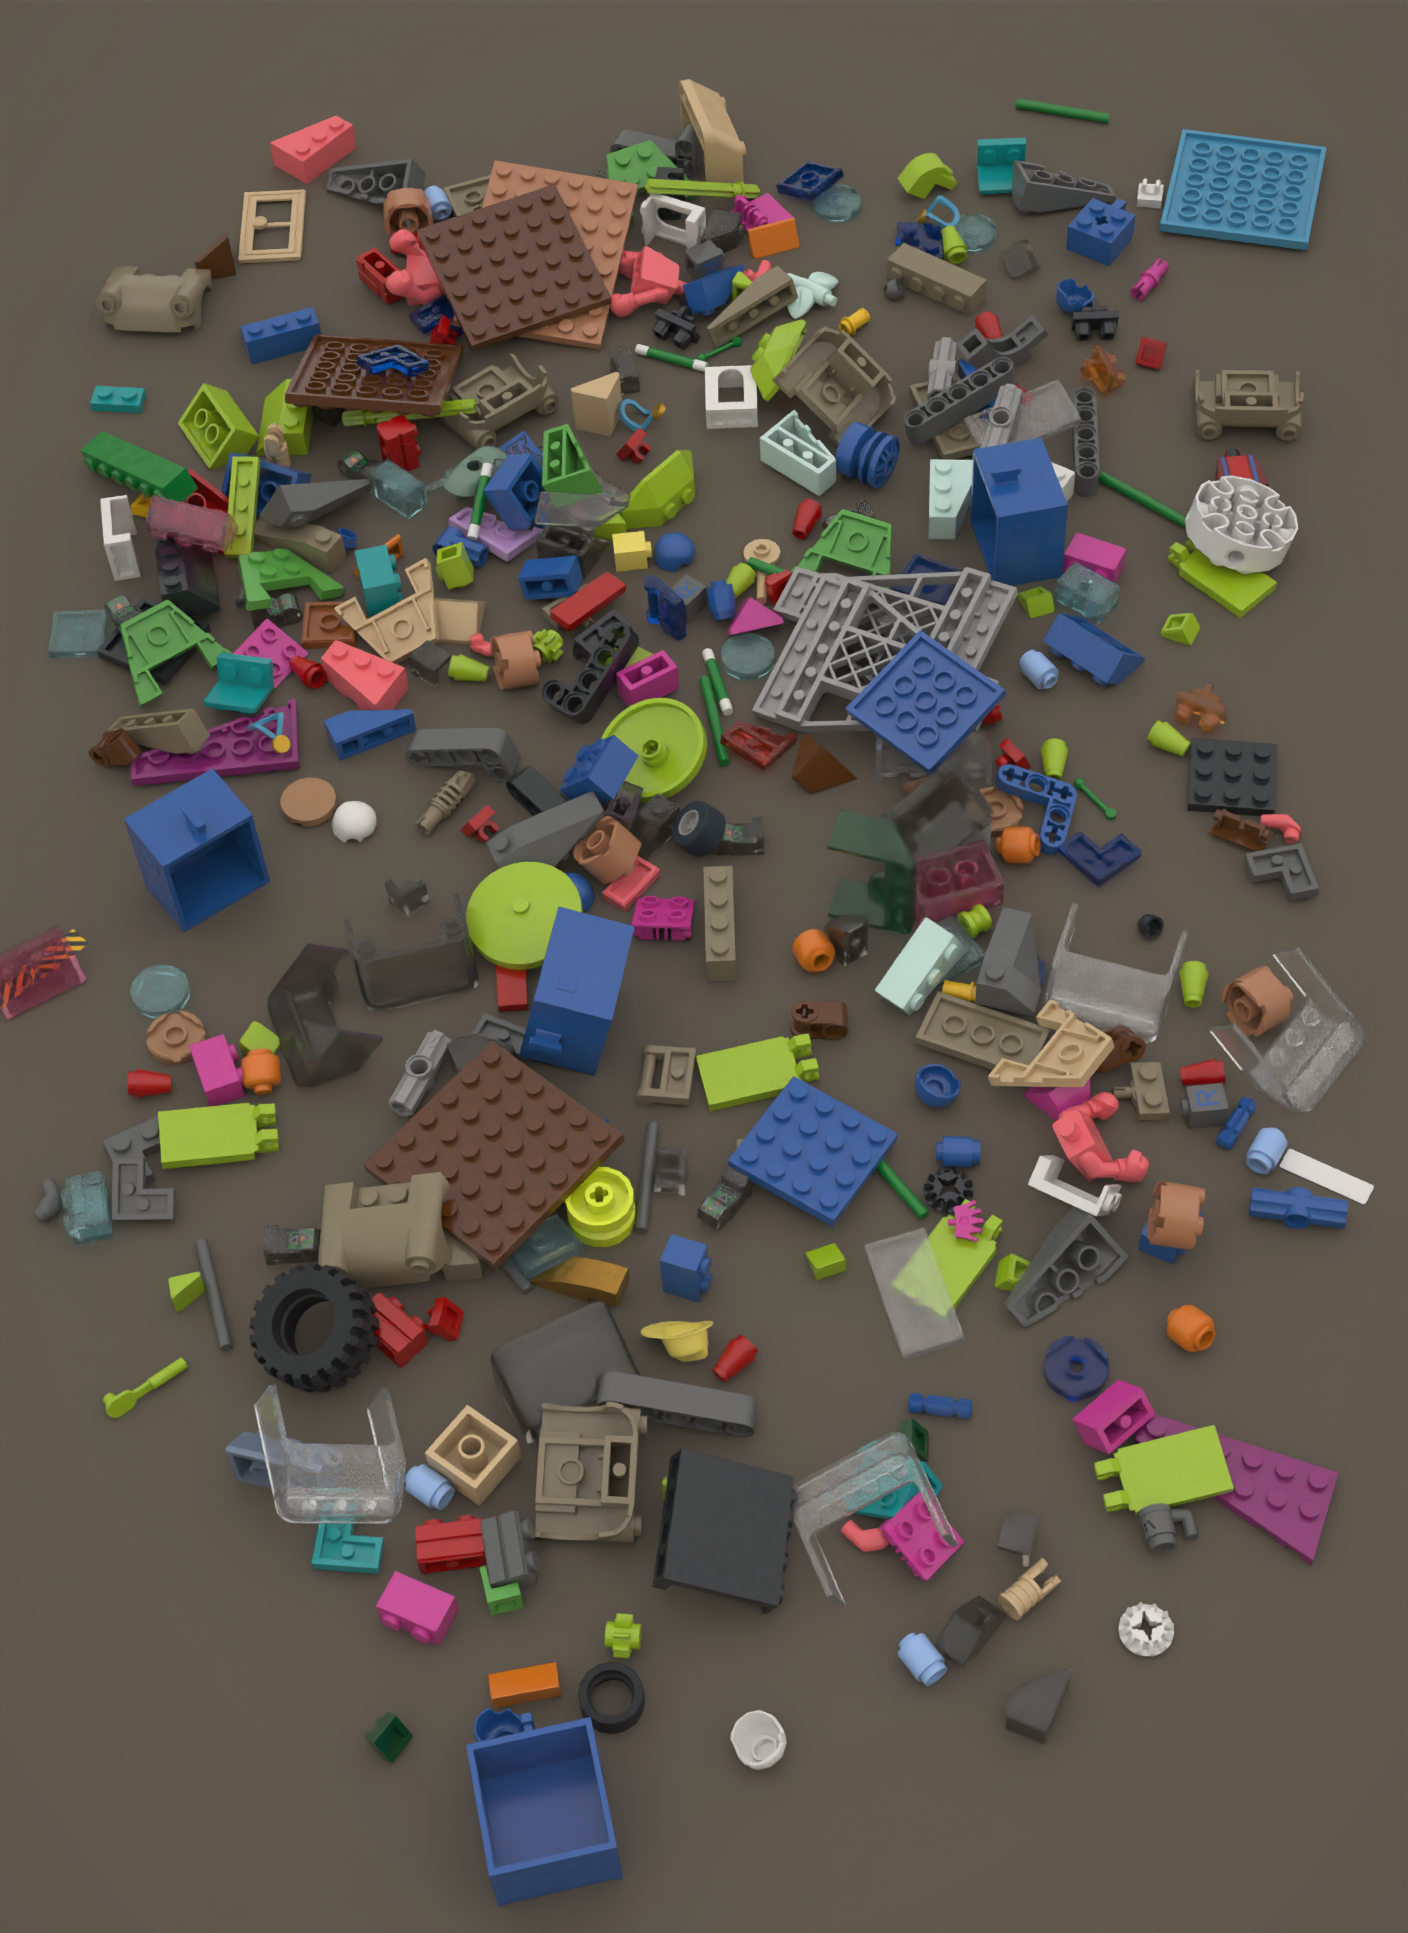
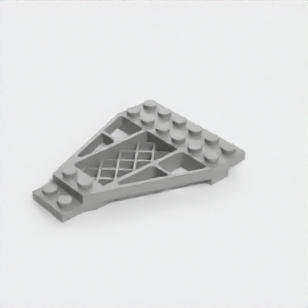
M796 566L773 611L782 618L798 622L822 574L841 581L847 576L837 573L820 574ZM965 567L960 572L848 577L869 584L871 589L896 611L900 609L909 611V614L904 616L909 622H913L916 628L926 634L932 632L931 638L978 671L1018 594L1017 587L993 581L989 573ZM956 584L945 606L918 598L924 585ZM914 586L910 595L883 588ZM867 607V614L863 615L858 624L860 626L871 621L873 629L867 632L881 636V634L892 630L895 621L890 617V622L877 627L874 620L887 614L880 608L870 612L869 607ZM923 617L933 618L934 622L920 627L917 620ZM900 632L896 641L906 644L905 642L910 641L913 636L908 632L904 634ZM857 643L847 646L848 649L855 651L863 650L862 645ZM881 651L871 655L877 657L874 663L888 658L887 654ZM856 662L852 663L855 671L862 668ZM874 673L861 677L867 684L875 678Z
M822 574L752 709L753 715L803 733L870 731L849 715L844 721L809 720L824 693H831L853 701L867 686H861L858 678L874 673L876 677L878 675L877 671L883 669L906 645L896 641L901 630L905 629L913 637L920 630L876 594L869 584L848 577L841 581ZM870 603L877 605L895 621L888 638L857 628ZM855 643L862 645L863 650L848 655L846 651L847 646ZM880 651L887 654V659L874 664L870 655ZM867 657L870 665L855 671L852 663ZM849 665L851 673L836 678L835 669ZM989 678L990 680L999 685L998 680ZM855 680L858 687L846 683ZM981 721L980 724L973 730V732H976V733H977V731H978V729H979V727H980L982 721Z

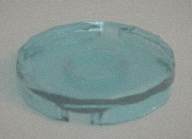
M834 184L830 185V188L826 190L825 187L820 189L815 194V213L825 221L834 223L847 222L861 212L862 198L853 187Z
M968 214L960 216V220L955 228L968 248V252H982L995 243L997 236L996 225L990 218L981 214H974V217H968Z
M756 633L735 635L722 646L720 655L722 666L730 676L737 679L746 680V677L760 678L769 673L774 666L775 650L773 644L766 637Z
M155 965L146 968L136 976L131 984L130 995L133 1004L141 1014L151 1018H158L162 1014L171 1013L175 1010L178 1012L182 1009L189 999L190 987L186 975L179 968L171 965Z

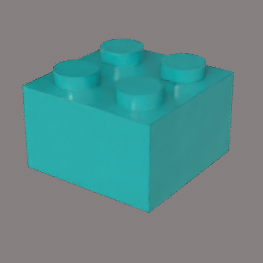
M386 544L356 550L355 556L368 616L371 618L404 600L402 592H397V590L402 589L399 573H393V571L397 570L394 554H388Z

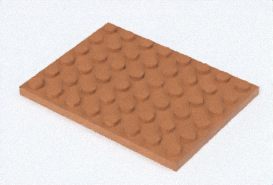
M494 160L482 208L555 184L610 296L613 295L636 201L638 184ZM610 304L518 335V337L601 350L610 312ZM454 315L453 324L454 326L460 327L456 319V316Z

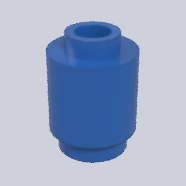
M726 579L710 582L711 587L706 588L709 611L710 614H713V619L719 620L735 617L736 603L732 584H727Z
M943 1136L942 1142H936V1161H942V1167L972 1168V1165H980V1140H973L972 1137Z

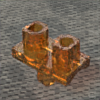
M1094 345L1093 355L1091 358H1086L1083 361L1084 364L1080 372L1084 379L1094 380L1101 395H1108L1112 387H1122L1126 375L1123 370L1114 369L1116 357L1113 353H1105L1101 345Z
M1208 683L1204 690L1195 687L1192 694L1179 689L1176 695L1175 719L1186 724L1190 722L1194 713L1201 715L1199 727L1202 730L1213 733L1219 723H1225L1227 707L1219 704L1221 696L1213 694L1214 685Z

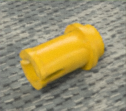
M864 308L858 309L851 316L843 317L838 324L839 331L843 330L850 336L854 335L858 328L870 321V315Z
M945 980L942 993L975 1003L976 982L966 984Z

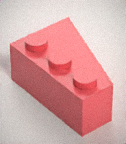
M338 116L331 117L270 142L274 166L306 184L357 148L353 125Z
M335 640L321 657L323 669L327 673L326 680L346 698L350 697L360 710H393L409 690L405 667L338 640Z

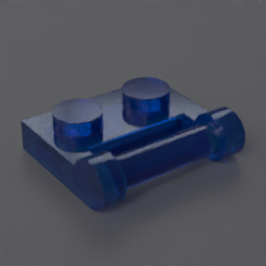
M655 575L647 576L644 578V589L647 591L648 596L647 621L652 624H659L665 634L671 635L679 642L686 637L684 599Z

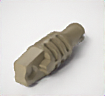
M459 770L443 784L434 797L430 799L427 811L415 823V827L420 833L427 836L430 835L442 819L449 818L461 801L465 799V796L475 783L473 775L464 770Z

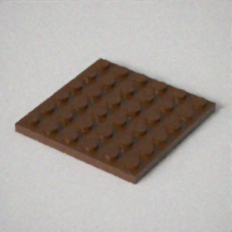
M555 184L417 230L420 243L472 351L611 304V296Z
M314 334L285 392V403L293 404L296 407L313 405L319 406L322 409L339 407L347 411L365 409L373 413L391 411L399 415L417 413L425 417H434L440 415L463 356V345Z
M491 1041L364 1164L366 1172L383 1185L411 1182V1175L441 1172L450 1184V1190L446 1192L442 1201V1229L493 1269L497 1270L625 1140L623 1134Z

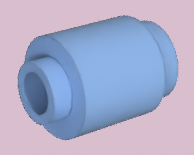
M438 186L426 188L424 192L431 203L433 220L443 221L447 219L452 213V206L444 190Z
M1030 650L1021 657L1019 661L1021 672L1039 690L1049 689L1056 684L1059 670L1041 652Z
M1262 1128L1247 1152V1166L1259 1174H1268L1269 1171L1273 1170L1288 1145L1284 1134L1276 1128Z
M427 1464L413 1466L406 1474L405 1490L430 1509L436 1508L440 1511L452 1500L455 1489L451 1486V1482Z
M911 1633L899 1643L901 1649L897 1655L918 1682L923 1681L926 1686H930L946 1673L945 1659L924 1633L918 1635Z

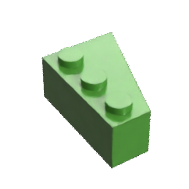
M568 424L544 431L542 486L555 507L604 492L580 443Z

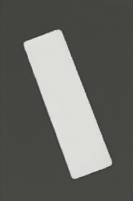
M1288 1149L1280 1164V1167L1361 1204H1366L1374 1188L1373 1185L1293 1149Z

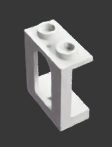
M651 194L647 200L643 201L640 214L643 221L641 231L644 234V245L648 246L654 237L685 245L687 249L707 241L705 207L661 194ZM658 208H667L689 215L685 220L686 230L664 223L658 216Z
M752 365L705 367L707 429L758 427L757 384L750 372ZM744 387V402L718 403V388Z
M127 495L100 499L104 547L114 580L141 577L140 566L131 535H137V530Z
M1055 1155L1039 1157L1028 1185L1094 1216L1109 1215L1110 1211H1116L1122 1195L1119 1194L1120 1185H1105L1098 1198L1057 1179L1064 1164V1159Z

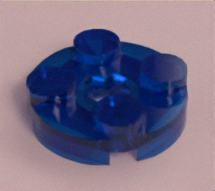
M1065 1336L1056 1340L1048 1348L1043 1365V1373L1048 1385L1056 1393L1064 1396L1068 1401L1077 1402L1097 1394L1104 1387L1109 1374L1108 1356L1102 1346L1093 1339L1085 1337L1083 1340L1079 1338L1074 1339V1336ZM1073 1362L1076 1365L1082 1363L1084 1365L1082 1372H1072L1069 1363Z

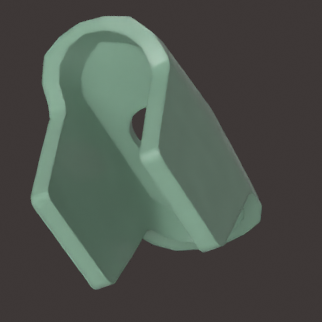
M485 445L480 447L455 467L445 479L443 487L450 493H453L454 497L458 500L471 496L475 500L482 468L479 469V463L481 465L483 463L493 465L492 479L507 455L500 448ZM487 497L483 512H486L493 506Z

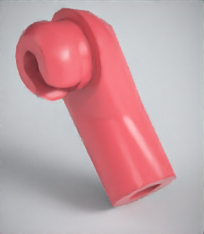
M762 260L757 272L754 273L751 269H748V273L745 270L743 274L753 282L756 278L771 270L772 264L767 260Z
M480 633L471 635L469 637L471 650L486 657H491L490 642L484 641V637Z
M1264 814L1261 816V825H1267V829L1279 828L1284 834L1285 841L1289 844L1298 842L1299 837L1302 835L1301 827L1289 815Z
M849 1520L841 1529V1533L863 1552L881 1550L890 1544L885 1537L881 1536L883 1531L880 1528L862 1530L855 1522Z

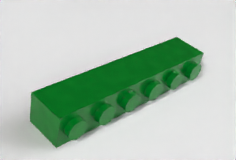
M104 431L100 432L80 450L85 457L84 464L90 471L101 473L107 479H114L119 485L124 484L133 491L137 490L147 498L152 497L162 505L165 503L176 508L198 489L186 468Z

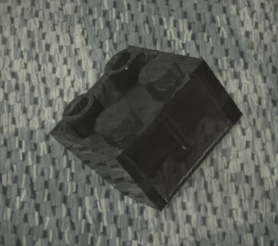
M548 522L536 538L538 559L577 556L584 579L610 544V540L565 523Z

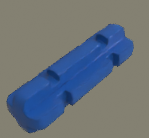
M1246 1096L1240 1099L1237 1104L1238 1107L1234 1109L1225 1123V1128L1217 1136L1216 1143L1219 1147H1223L1225 1150L1232 1148L1236 1142L1235 1139L1239 1137L1247 1124L1248 1118L1255 1111L1256 1102Z
M911 1393L908 1401V1410L911 1413L921 1414L922 1411H926V1414L947 1417L958 1414L957 1418L969 1419L972 1415L973 1404L970 1399L959 1398V1401H954V1397L928 1395V1398H925L923 1394Z

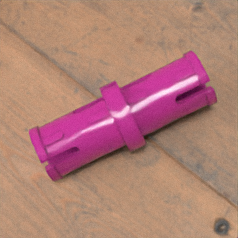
M1158 258L1148 270L1143 271L1140 275V280L1130 291L1134 299L1141 293L1138 301L1144 300L1149 291L1158 286L1159 279L1169 269L1168 263L1165 260L1158 266L1162 260Z

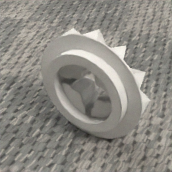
M1140 1602L1136 1606L1128 1607L1120 1618L1119 1635L1123 1644L1131 1652L1141 1656H1156L1170 1646L1174 1636V1623L1169 1618L1168 1612L1158 1608L1155 1603L1148 1605ZM1143 1618L1148 1621L1149 1626L1157 1627L1152 1629L1150 1640L1144 1630L1136 1629L1141 1627Z

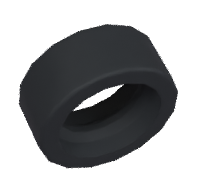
M616 1662L599 1664L589 1670L580 1682L578 1698L582 1716L584 1718L591 1717L592 1726L597 1731L609 1734L624 1732L634 1726L643 1714L645 1696L641 1679L633 1669L625 1664ZM616 1680L627 1684L632 1693V1700L629 1708L621 1714L613 1716L601 1715L592 1706V1692L601 1683Z

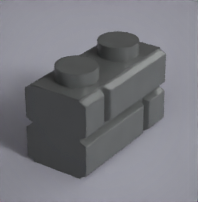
M514 1510L500 1514L498 1517L494 1516L481 1520L480 1524L490 1586L496 1588L518 1582L519 1587L536 1584V1571L540 1570V1561L537 1553L532 1550L531 1539L535 1538V1530L531 1520Z

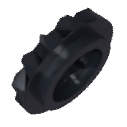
M953 1167L950 1170L939 1168L933 1175L929 1174L924 1184V1197L927 1203L935 1210L943 1213H954L953 1208L955 1206H960L965 1199L971 1202L973 1198L972 1180L966 1177L965 1171L960 1173L955 1171ZM955 1183L954 1193L948 1191L942 1195L943 1185L949 1187Z

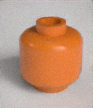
M1006 827L1002 836L996 840L997 853L1002 854L1003 860L1008 864H1029L1034 860L1035 856L1040 854V837L1031 827Z
M817 929L802 932L795 939L792 946L794 957L807 972L816 973L824 971L832 964L835 958L833 944L826 934Z
M270 1049L251 1050L241 1060L243 1086L254 1090V1094L272 1093V1088L281 1083L280 1059L277 1055L272 1054Z
M1183 1305L1172 1310L1168 1315L1167 1335L1169 1339L1188 1352L1193 1353L1207 1349L1215 1338L1216 1332L1213 1319L1194 1305Z

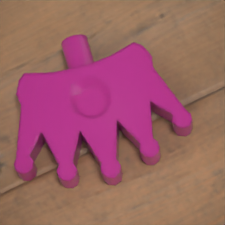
M975 1200L961 1206H955L953 1210L956 1219H948V1226L956 1225L954 1235L957 1239H966L977 1243V1237H973L972 1234L982 1233V1229L975 1227V1225L983 1224L984 1220L983 1218L974 1217L982 1213L981 1209H970L972 1206L977 1205Z

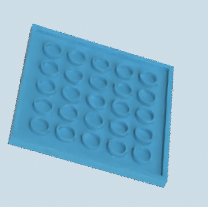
M1182 129L1161 218L1160 231L1307 250L1327 147Z

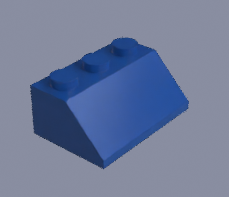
M313 307L253 322L239 328V333L251 365L305 351L314 334H321L320 325Z
M230 452L221 490L228 498L230 493L232 457L254 456ZM259 458L260 474L256 515H260L280 485L310 483L312 474Z
M1064 613L1057 615L1043 640L1044 643L1051 646L1050 652L1061 658H1064V656L1072 660L1070 664L1074 668L1082 672L1088 670L1094 674L1092 679L1104 686L1108 683L1118 685L1145 660V657L1084 618Z

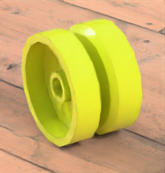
M598 1167L565 1200L570 1229L573 1235L586 1245L610 1247L619 1244L631 1234L636 1224L634 1191L629 1179L618 1170L609 1167Z

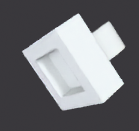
M1144 178L1142 183H1139L1136 207L1161 209L1164 185H1161L1160 180H1157L1156 184H1147V179Z

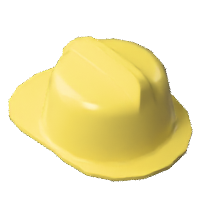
M713 1321L660 1322L644 1327L641 1330V1335L661 1339L672 1358L684 1362L701 1360L708 1355L707 1328L713 1325Z

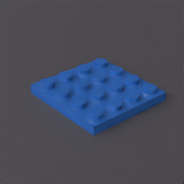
M920 630L846 707V712L928 774L932 775L1006 696L1005 689Z
M793 1076L728 1159L727 1167L833 1227L896 1143L898 1133Z

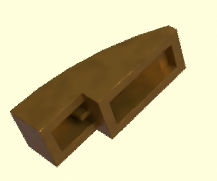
M543 1255L531 1283L532 1285L586 1303H590L591 1299H595L618 1307L630 1279L628 1268L612 1263L577 1256Z

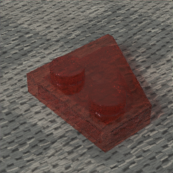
M737 721L721 735L720 744L765 771L796 744L798 735L789 732L788 737L772 733L773 728L757 727L750 723Z

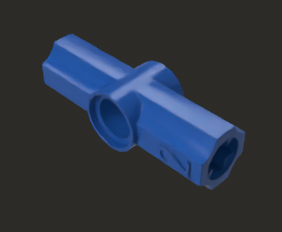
M1301 1187L1290 1188L1286 1192L1252 1188L1249 1216L1283 1220L1286 1226L1294 1229H1304L1311 1224L1345 1229L1348 1200L1313 1196L1310 1190Z

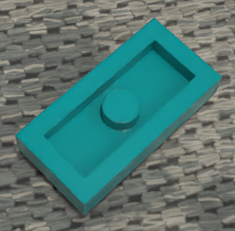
M95 386L90 405L92 411L141 413L147 395L145 388Z

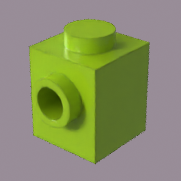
M462 542L437 550L436 572L440 581H445L448 590L455 587L462 588L473 582L474 567Z

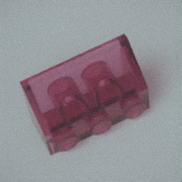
M152 496L145 522L146 529L154 538L166 540L167 537L177 539V543L185 546H192L195 543L203 545L202 548L207 551L216 553L219 549L227 551L239 528L231 514L157 496Z
M984 839L901 862L910 905L919 925L925 917L935 923L955 918L962 911H971L972 907L978 903L986 909L1003 904L1004 882Z
M54 926L0 953V1009L6 1019L87 980L61 927Z

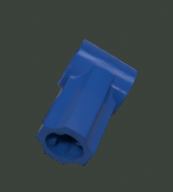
M451 526L444 530L432 546L433 553L437 557L438 549L462 542L472 565L475 567H483L487 562L489 554L488 546L465 538L459 529Z

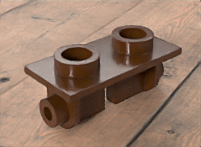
M1227 809L1216 810L1213 817L1215 822L1210 828L1209 834L1254 852L1265 850L1273 836V832L1267 829V825H1260L1248 819L1245 822L1241 820L1242 817L1228 812Z

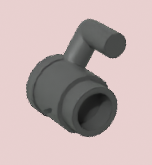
M1159 1503L1146 1506L1138 1511V1518L1141 1522L1146 1543L1149 1544L1152 1553H1166L1177 1547L1175 1522L1182 1523L1186 1539H1195L1199 1536L1194 1516L1190 1509H1171L1168 1504Z

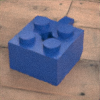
M1092 198L1068 225L1066 249L1110 266L1131 241L1134 234L1136 215L1127 212V202L1119 198L1112 205Z
M532 453L509 454L483 490L509 530L528 529L530 526L532 529L533 527L545 529L550 522L543 510V506L549 499L542 486L543 469Z
M615 735L605 739L600 738L594 744L584 745L576 754L578 760L564 774V783L559 791L570 800L591 791L596 793L601 804L613 800L639 756Z

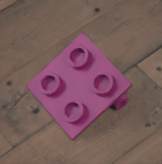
M769 193L749 202L747 197L738 195L734 198L735 209L728 211V214L747 233L748 229L793 218Z
M266 619L233 654L272 659L274 689H276L292 672L289 668L290 660L294 656L305 658L309 653L270 620Z
M656 896L637 898L632 926H635L633 937H639V940H654V928H656V940H660V928H665V940H668L669 928H671V940L686 941V938H692L691 922L695 899H687L681 896L673 897L672 899L658 898Z
M922 1489L891 1520L888 1519L879 1526L883 1531L881 1536L885 1537L892 1546H897L894 1552L898 1553L901 1551L903 1555L900 1559L902 1561L907 1559L906 1564L914 1572L913 1575L915 1577L919 1576L924 1581H927L964 1543L963 1539Z

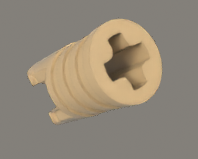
M272 423L267 429L268 435L264 437L267 461L290 467L291 460L283 430L278 423Z
M1041 1558L1021 1575L1017 1582H1014L1010 1588L1005 1590V1593H1001L998 1596L1000 1606L1012 1619H1021L1024 1613L1028 1612L1031 1607L1040 1602L1061 1583L1057 1575L1047 1579L1041 1587L1033 1580L1048 1566L1044 1558Z

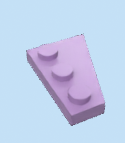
M465 507L449 518V527L459 529L466 538L473 508ZM483 512L478 539L475 542L488 546L491 553L508 562L543 538V529L533 527L532 530H509L504 522L496 520V515Z

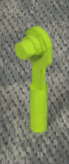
M180 1357L148 1378L145 1383L133 1391L125 1390L117 1396L113 1393L106 1394L103 1398L106 1413L111 1418L122 1416L135 1406L137 1399L152 1389H157L172 1379V1377L187 1369L186 1362Z

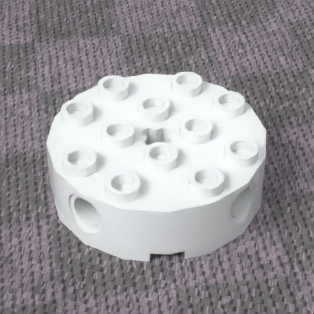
M1223 476L1219 481L1211 482L1208 480L1201 484L1185 518L1187 536L1198 550L1210 558L1214 565L1226 566L1242 574L1269 571L1280 565L1298 530L1296 514L1291 506L1286 507L1285 504L1278 500L1280 495L1273 489L1252 479L1236 476Z

